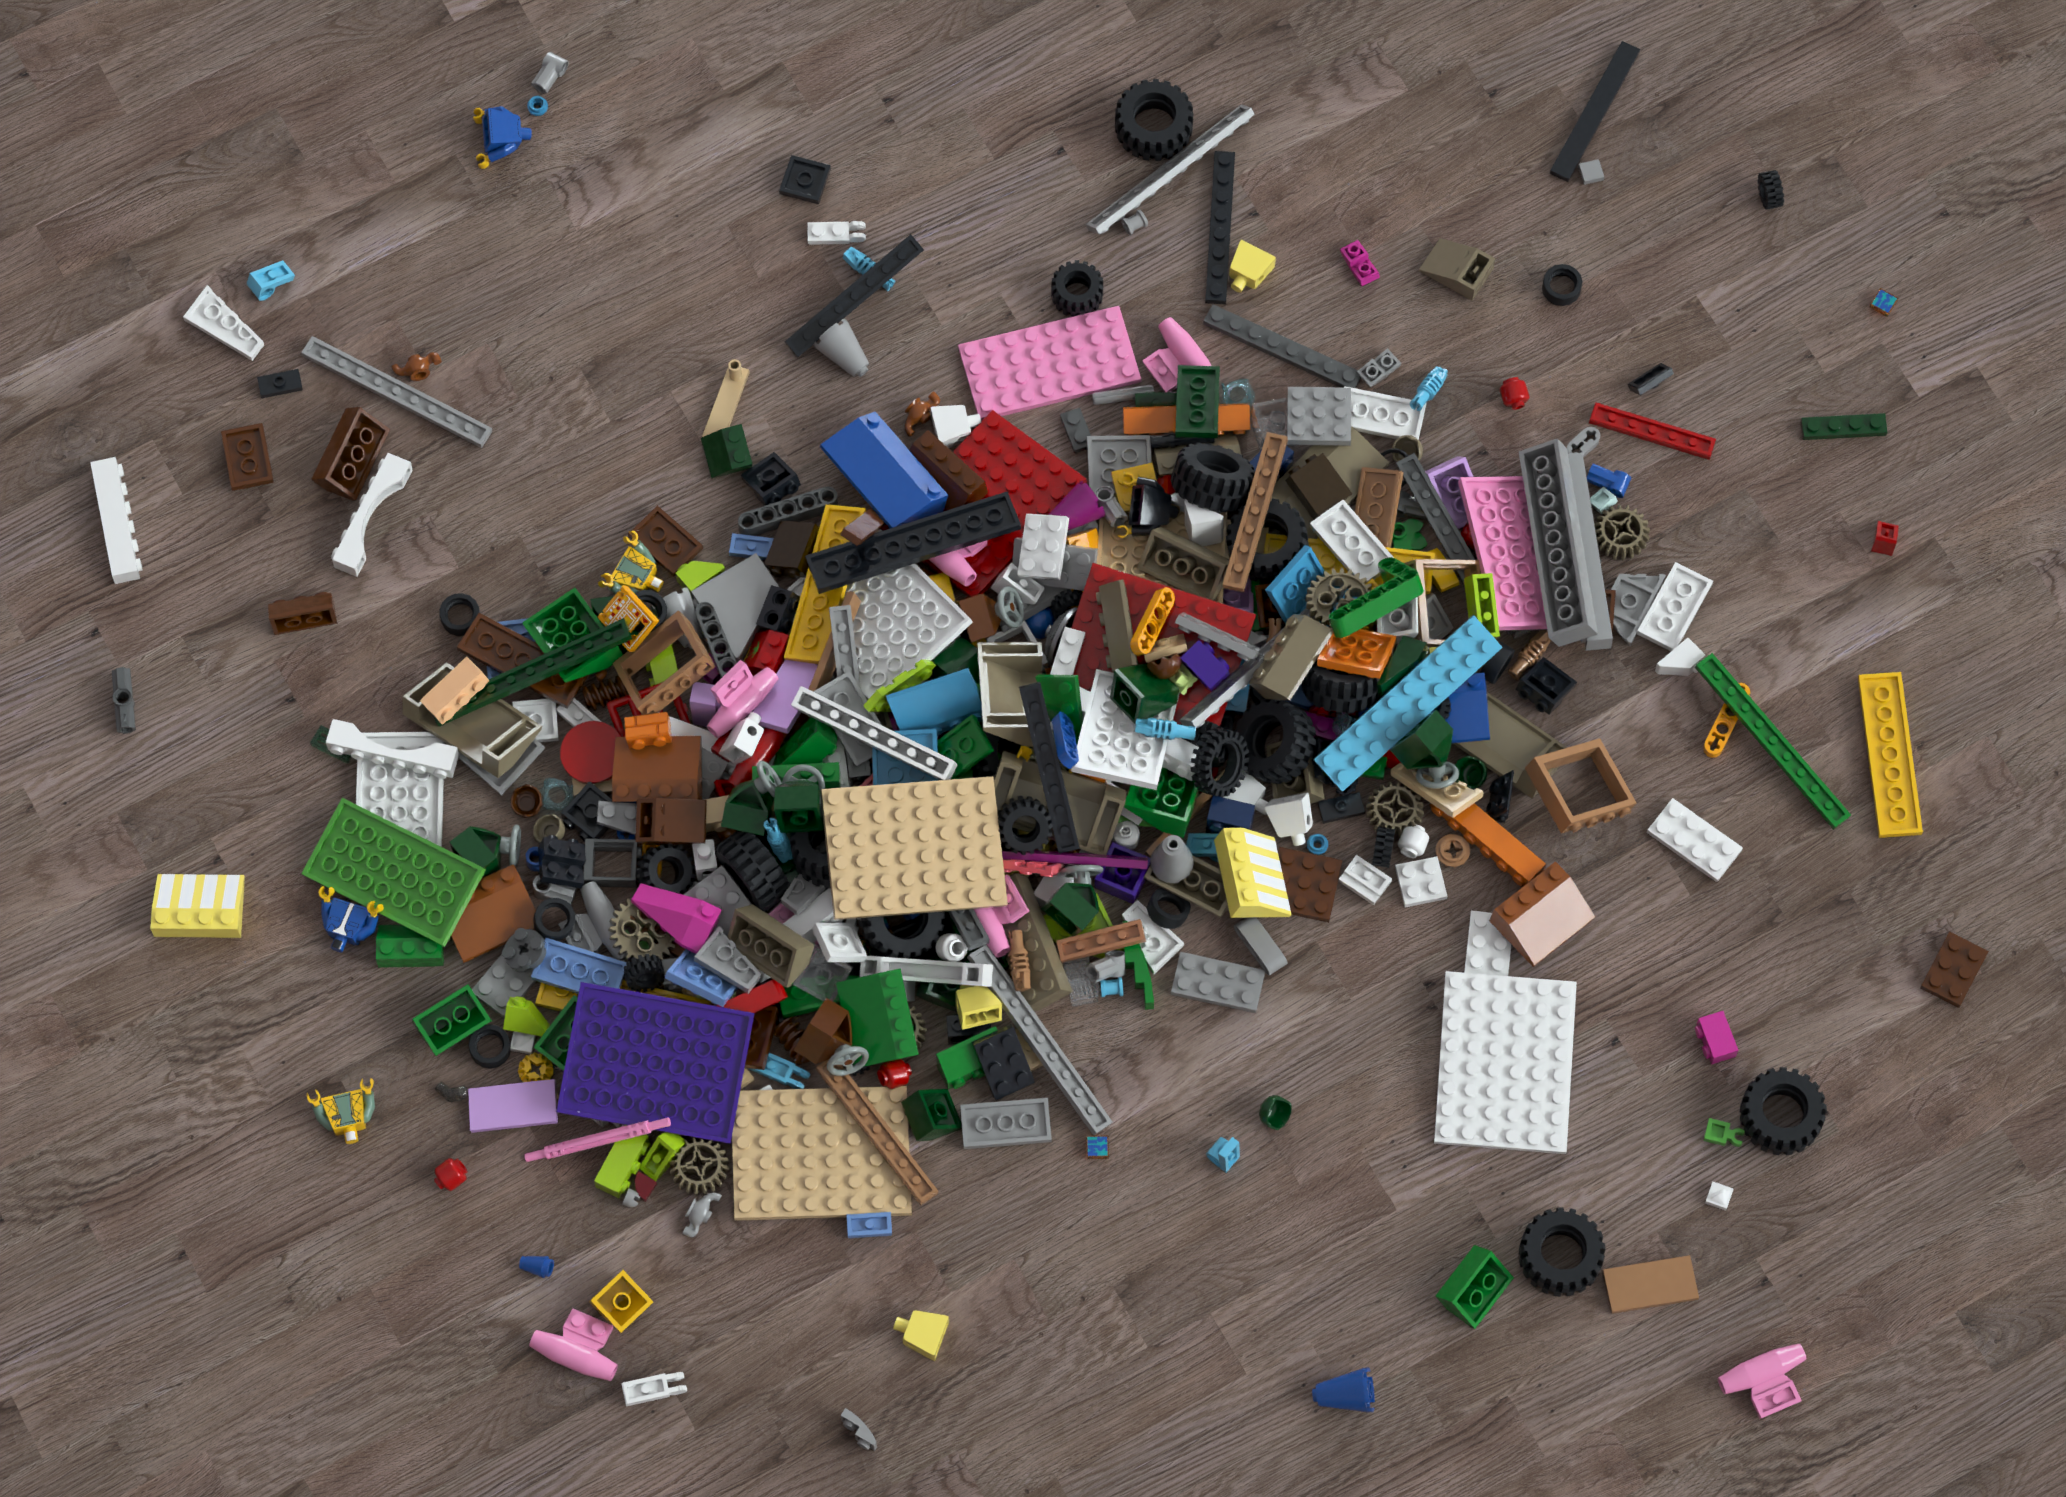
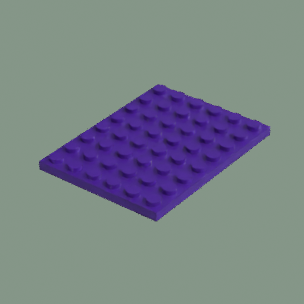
M581 982L556 1112L623 1125H631L647 1120L652 1122L669 1117L671 1126L656 1129V1131L731 1144L755 1013Z

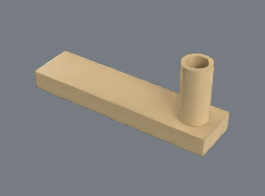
M733 359L728 364L725 377L702 437L730 427L749 376V369L742 368L739 360Z

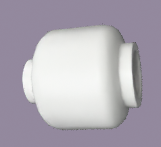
M1131 821L1118 823L1112 842L1130 850L1135 849L1140 840V832L1137 825Z
M1420 825L1408 826L1402 831L1398 847L1403 855L1409 858H1416L1424 854L1429 842V836Z
M953 933L942 935L935 946L938 957L949 962L962 960L967 954L968 949L961 935Z

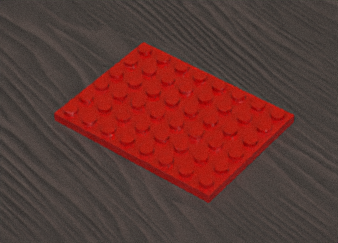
M994 410L981 421L953 453L985 481L988 494L982 499L1008 492L1020 521L1021 530L987 540L986 547L973 557L965 558L977 574L976 579L971 585L964 586L949 577L950 583L967 596L983 594L995 582L998 575L1013 562L1014 539L1017 537L1023 538L1026 513L1048 515L1080 481L1087 483V479ZM887 525L881 528L882 531L890 529ZM929 559L921 561L937 574L943 573Z
M1092 563L1071 627L1072 629L1086 632L1073 675H1078L1079 687L1091 692L1096 669L1112 672V668H1108L1106 656L1110 655L1109 648L1104 647L1102 636L1106 634L1105 626H1101L1099 613H1103L1102 604L1098 605L1096 592H1100L1099 586L1124 580L1133 635L1155 591L1166 587L1170 588L1174 593L1175 601L1156 641L1184 634L1188 650L1198 640L1202 644L1205 641L1198 638L1199 634L1196 632L1187 633L1178 628L1179 624H1176L1175 621L1179 614L1184 612L1248 642L1256 614ZM1155 609L1154 614L1158 619L1159 614L1158 611ZM1147 624V632L1151 634L1150 626ZM1213 640L1207 642L1214 649L1215 653L1213 655L1217 659L1222 657L1229 665L1230 675L1240 667L1242 658L1237 656L1238 652L1234 650L1225 651L1217 647L1219 643ZM1186 652L1180 653V654H1178V655L1181 657V656H1183ZM1144 655L1137 656L1138 665L1147 663ZM1199 680L1187 689L1185 695L1179 694L1173 719L1179 725H1181L1180 719L1210 693ZM1228 702L1220 706L1219 711L1210 715L1206 721L1220 726Z

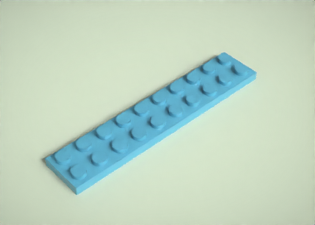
M1475 615L1471 616L1313 760L1343 792L1503 647Z

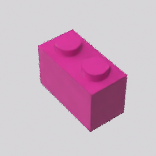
M1724 1011L1698 1018L1695 1033L1698 1039H1702L1704 1044L1702 1046L1703 1054L1706 1059L1709 1058L1711 1065L1736 1057L1738 1048Z

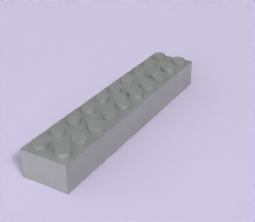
M1554 439L1519 451L1548 637L1560 647L1597 635L1598 631L1568 451L1558 439Z

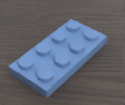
M545 938L546 956L542 963L533 970L532 980L579 994L581 982L621 988L625 977L624 966H627V962Z

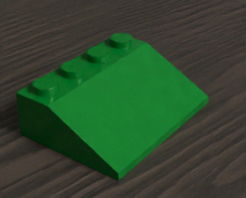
M573 588L522 622L544 654L604 627L576 588ZM616 646L558 674L566 683L609 668L623 654L619 647Z
M1162 767L1157 790L1131 785L1124 808L1160 831L1184 838L1199 794V788L1194 785L1196 781L1180 777L1178 774Z
M901 968L836 983L841 1007L849 1011L852 1028L851 1047H863L869 1053L868 1061L863 1067L919 1055ZM862 1055L854 1061L853 1066L861 1060Z

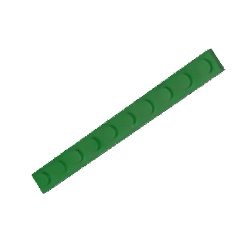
M1711 653L1696 664L1695 669L1834 830L1850 818L1851 814L1715 655Z

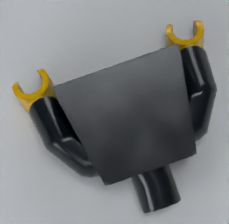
M1132 473L1124 474V477H1129L1132 481L1130 483L1123 481V486L1131 487L1133 484L1136 485L1132 487L1128 523L1132 528H1127L1125 525L1117 527L1126 530L1125 535H1117L1119 538H1125L1130 534L1132 536H1149L1153 529L1159 528L1161 525H1168L1169 518L1175 519L1178 516V508L1171 506V495L1165 493L1164 488L1156 480L1144 477L1135 478Z

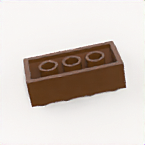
M361 407L346 408L311 480L328 492L356 501L390 428Z
M929 430L912 444L909 451L948 494L944 507L946 510L981 500L988 494L985 481Z

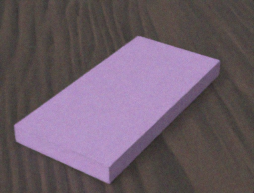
M791 660L783 662L776 674L779 678L765 699L753 711L762 718L759 726L789 733L801 714L791 704L800 686L809 689L818 666L817 664Z
M555 1079L468 1089L471 1133L558 1123Z

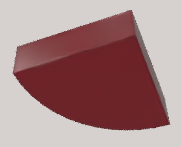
M638 1171L635 1177V1188L640 1198L646 1202L656 1187L657 1182Z

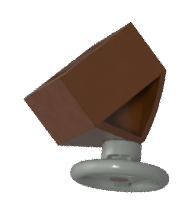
M1005 586L1000 590L997 602L984 594L972 595L953 601L973 621L960 634L969 642L995 635L1001 619L1011 628L1019 627L1024 620L1022 599L1019 593L1010 586ZM1008 593V599L1004 600L1005 594ZM1014 599H1015V601H1016V604H1017V607H1018V611L1016 610V606H1015V603H1014ZM1013 615L1016 621H1012L1009 616Z
M827 997L794 1049L795 1052L815 1064L829 1059L827 1070L835 1076H845L858 1071L867 1063L869 1053L865 1048L859 1046L851 1047L852 1028L849 1011ZM862 1055L861 1060L853 1066L854 1061ZM843 1065L846 1069H835L833 1066Z

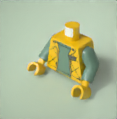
M628 531L632 535V540L630 541L625 536L623 541L626 544H632V547L628 546L612 575L609 573L601 575V577L605 578L606 583L599 581V587L605 588L608 586V589L614 594L621 591L620 588L623 585L628 586L634 594L638 591L648 590V588L659 592L664 581L655 577L657 574L656 561L645 545L638 540V534L635 531Z
M362 1078L360 1082L361 1089L321 1098V1102H319L320 1094L318 1090H315L317 1094L315 1099H310L308 1093L306 1094L307 1100L313 1104L312 1109L317 1121L328 1131H334L335 1136L344 1134L346 1144H354L359 1141L357 1131L366 1129V1123L370 1121L374 1112V1092L371 1091L374 1080L370 1078V1086H365Z

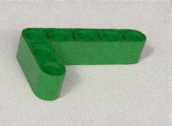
M1393 557L1381 560L1378 563V568L1383 584L1330 613L1329 621L1334 636L1337 638L1349 636L1420 596L1424 589L1418 571Z

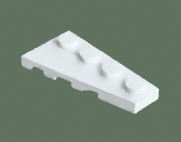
M208 285L183 316L184 321L251 361L254 360L264 346V342L239 319L234 311H231L225 305V302L220 297L216 296Z

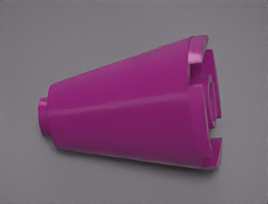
M1080 481L1048 515L1067 516L1069 518V531L1103 518L1105 511L1103 506L1098 508L1097 501L1099 499L1086 483Z

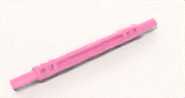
M669 1117L652 1122L647 1120L548 1145L542 1150L526 1153L525 1160L530 1162L542 1158L551 1159L650 1134L652 1130L671 1126V1121Z

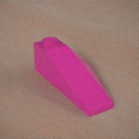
M640 884L631 899V902L648 918H653L664 932H668L673 936L679 946L695 954L711 937L719 922L722 909L703 900L645 884Z

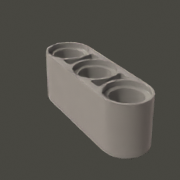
M1256 917L1244 918L1234 925L1237 935L1268 976L1288 964L1284 954Z

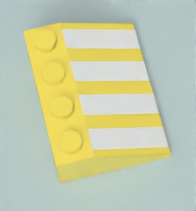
M1223 828L1214 839L1230 917H1290L1292 914L1275 838L1245 828Z
M158 874L150 927L154 937L241 938L245 876Z

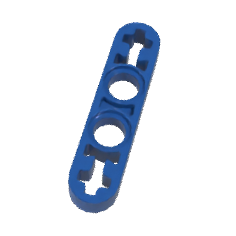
M1059 712L1052 719L1057 756L1065 767L1071 769L1079 762L1074 727L1071 719L1063 712Z

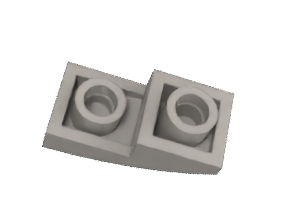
M1387 348L1375 359H1371L1360 368L1357 374L1371 388L1399 368L1401 362Z
M845 1408L841 1414L843 1426L851 1431L857 1430L855 1438L860 1447L865 1450L870 1448L875 1451L877 1442L869 1428L859 1417Z

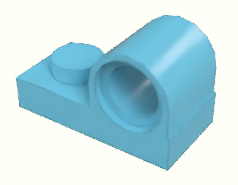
M282 260L251 272L247 280V286L259 301H263L274 293L277 286L293 281L295 275Z
M1188 834L1186 846L1193 856L1209 857L1211 860L1219 862L1214 839L1218 834Z
M1220 1137L1206 1153V1156L1227 1173L1240 1157L1239 1142L1233 1137L1229 1141Z

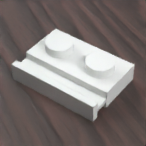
M1356 855L1342 876H1340L1338 882L1372 905H1375L1378 898H1380L1392 882V878Z

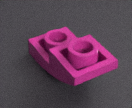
M1358 240L1340 249L1344 260L1361 286L1380 278L1378 270L1369 260L1367 251Z

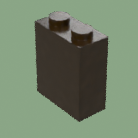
M1324 453L1316 456V454L1310 456L1305 460L1306 465L1302 468L1299 465L1288 472L1290 476L1285 480L1313 520L1341 500L1345 501L1352 495V492Z
M781 521L764 563L765 567L770 570V573L775 577L806 578L808 564L805 556L813 553L819 527L815 523Z

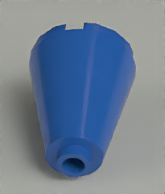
M1365 1367L1316 1384V1388L1312 1389L1313 1401L1317 1402L1318 1406L1368 1413L1374 1412L1375 1407L1370 1408V1403L1375 1402L1373 1379L1367 1376V1372H1371L1370 1368Z

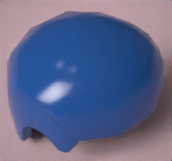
M1047 607L1026 619L1025 622L1033 636L1042 639L1046 637L1045 632L1049 625L1054 624L1055 619L1051 609Z

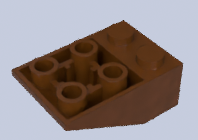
M637 799L635 842L645 845L705 843L707 800Z

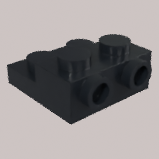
M775 452L741 474L742 480L754 491L756 498L764 506L781 501L787 494L796 493L801 485L797 474Z
M1543 657L1520 679L1515 690L1518 691L1522 699H1529L1534 703L1539 712H1546L1550 715L1561 704L1563 698L1576 686L1577 681Z
M588 782L561 812L564 825L569 830L575 828L580 832L578 836L584 842L585 839H600L609 829L597 824L598 801L612 802V799L591 782Z
M555 835L543 837L538 846L540 882L581 889L584 885L585 844L579 843L576 839L558 840V837Z

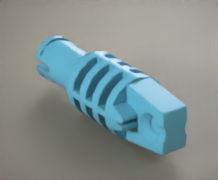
M850 247L843 255V259L862 275L876 264L872 259L853 247ZM891 278L882 287L889 291L896 281Z
M1436 366L1418 386L1416 396L1410 401L1412 409L1415 410L1417 408V411H1420L1427 401L1434 398L1447 377L1446 369Z
M1137 718L1135 732L1145 734L1148 737H1161L1162 739L1168 738L1169 740L1175 738L1194 740L1196 727L1179 725L1175 721L1157 720L1156 718Z
M770 818V824L767 820L764 822V828L768 833L767 840L773 853L782 863L793 859L790 841L786 833L780 832L777 820Z

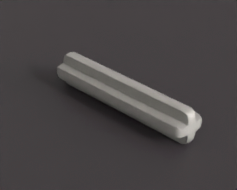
M1153 385L1096 392L1092 394V400L1094 405L1135 400V393L1154 392Z

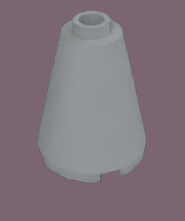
M842 319L843 324L839 326L838 323H835L819 337L821 342L819 344L815 342L813 346L851 376L855 377L858 375L860 378L869 370L867 368L869 362L848 321Z
M682 588L683 593L678 594L675 591L663 597L667 605V616L664 622L679 610L691 622L701 640L703 636L697 623L695 608L688 588ZM651 606L653 614L657 617V610L654 606ZM685 634L677 639L684 648L689 647L693 649Z
M1170 835L1154 849L1150 859V866L1159 880L1166 883H1178L1190 875L1194 859L1184 841L1179 836Z

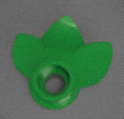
M1408 519L1404 523L1396 522L1394 532L1400 531L1402 534L1397 536L1393 533L1392 541L1394 542V548L1421 550L1427 547L1426 539L1419 532L1423 527V522L1417 519Z

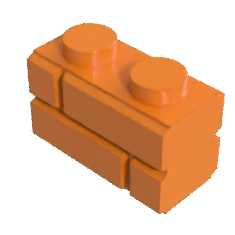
M667 712L624 718L625 737L629 748L640 750L645 746L654 745L661 747L666 745V743L672 742L671 722Z

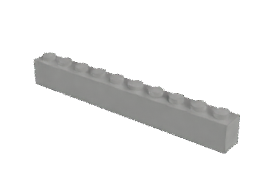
M1583 453L1568 454L1598 631L1597 635L1580 641L1585 643L1586 651L1609 649L1612 646L1613 636Z

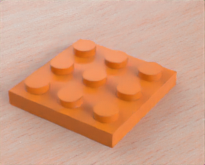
M1359 629L1343 638H1337L1333 633L1317 659V666L1380 679L1396 645L1397 636Z

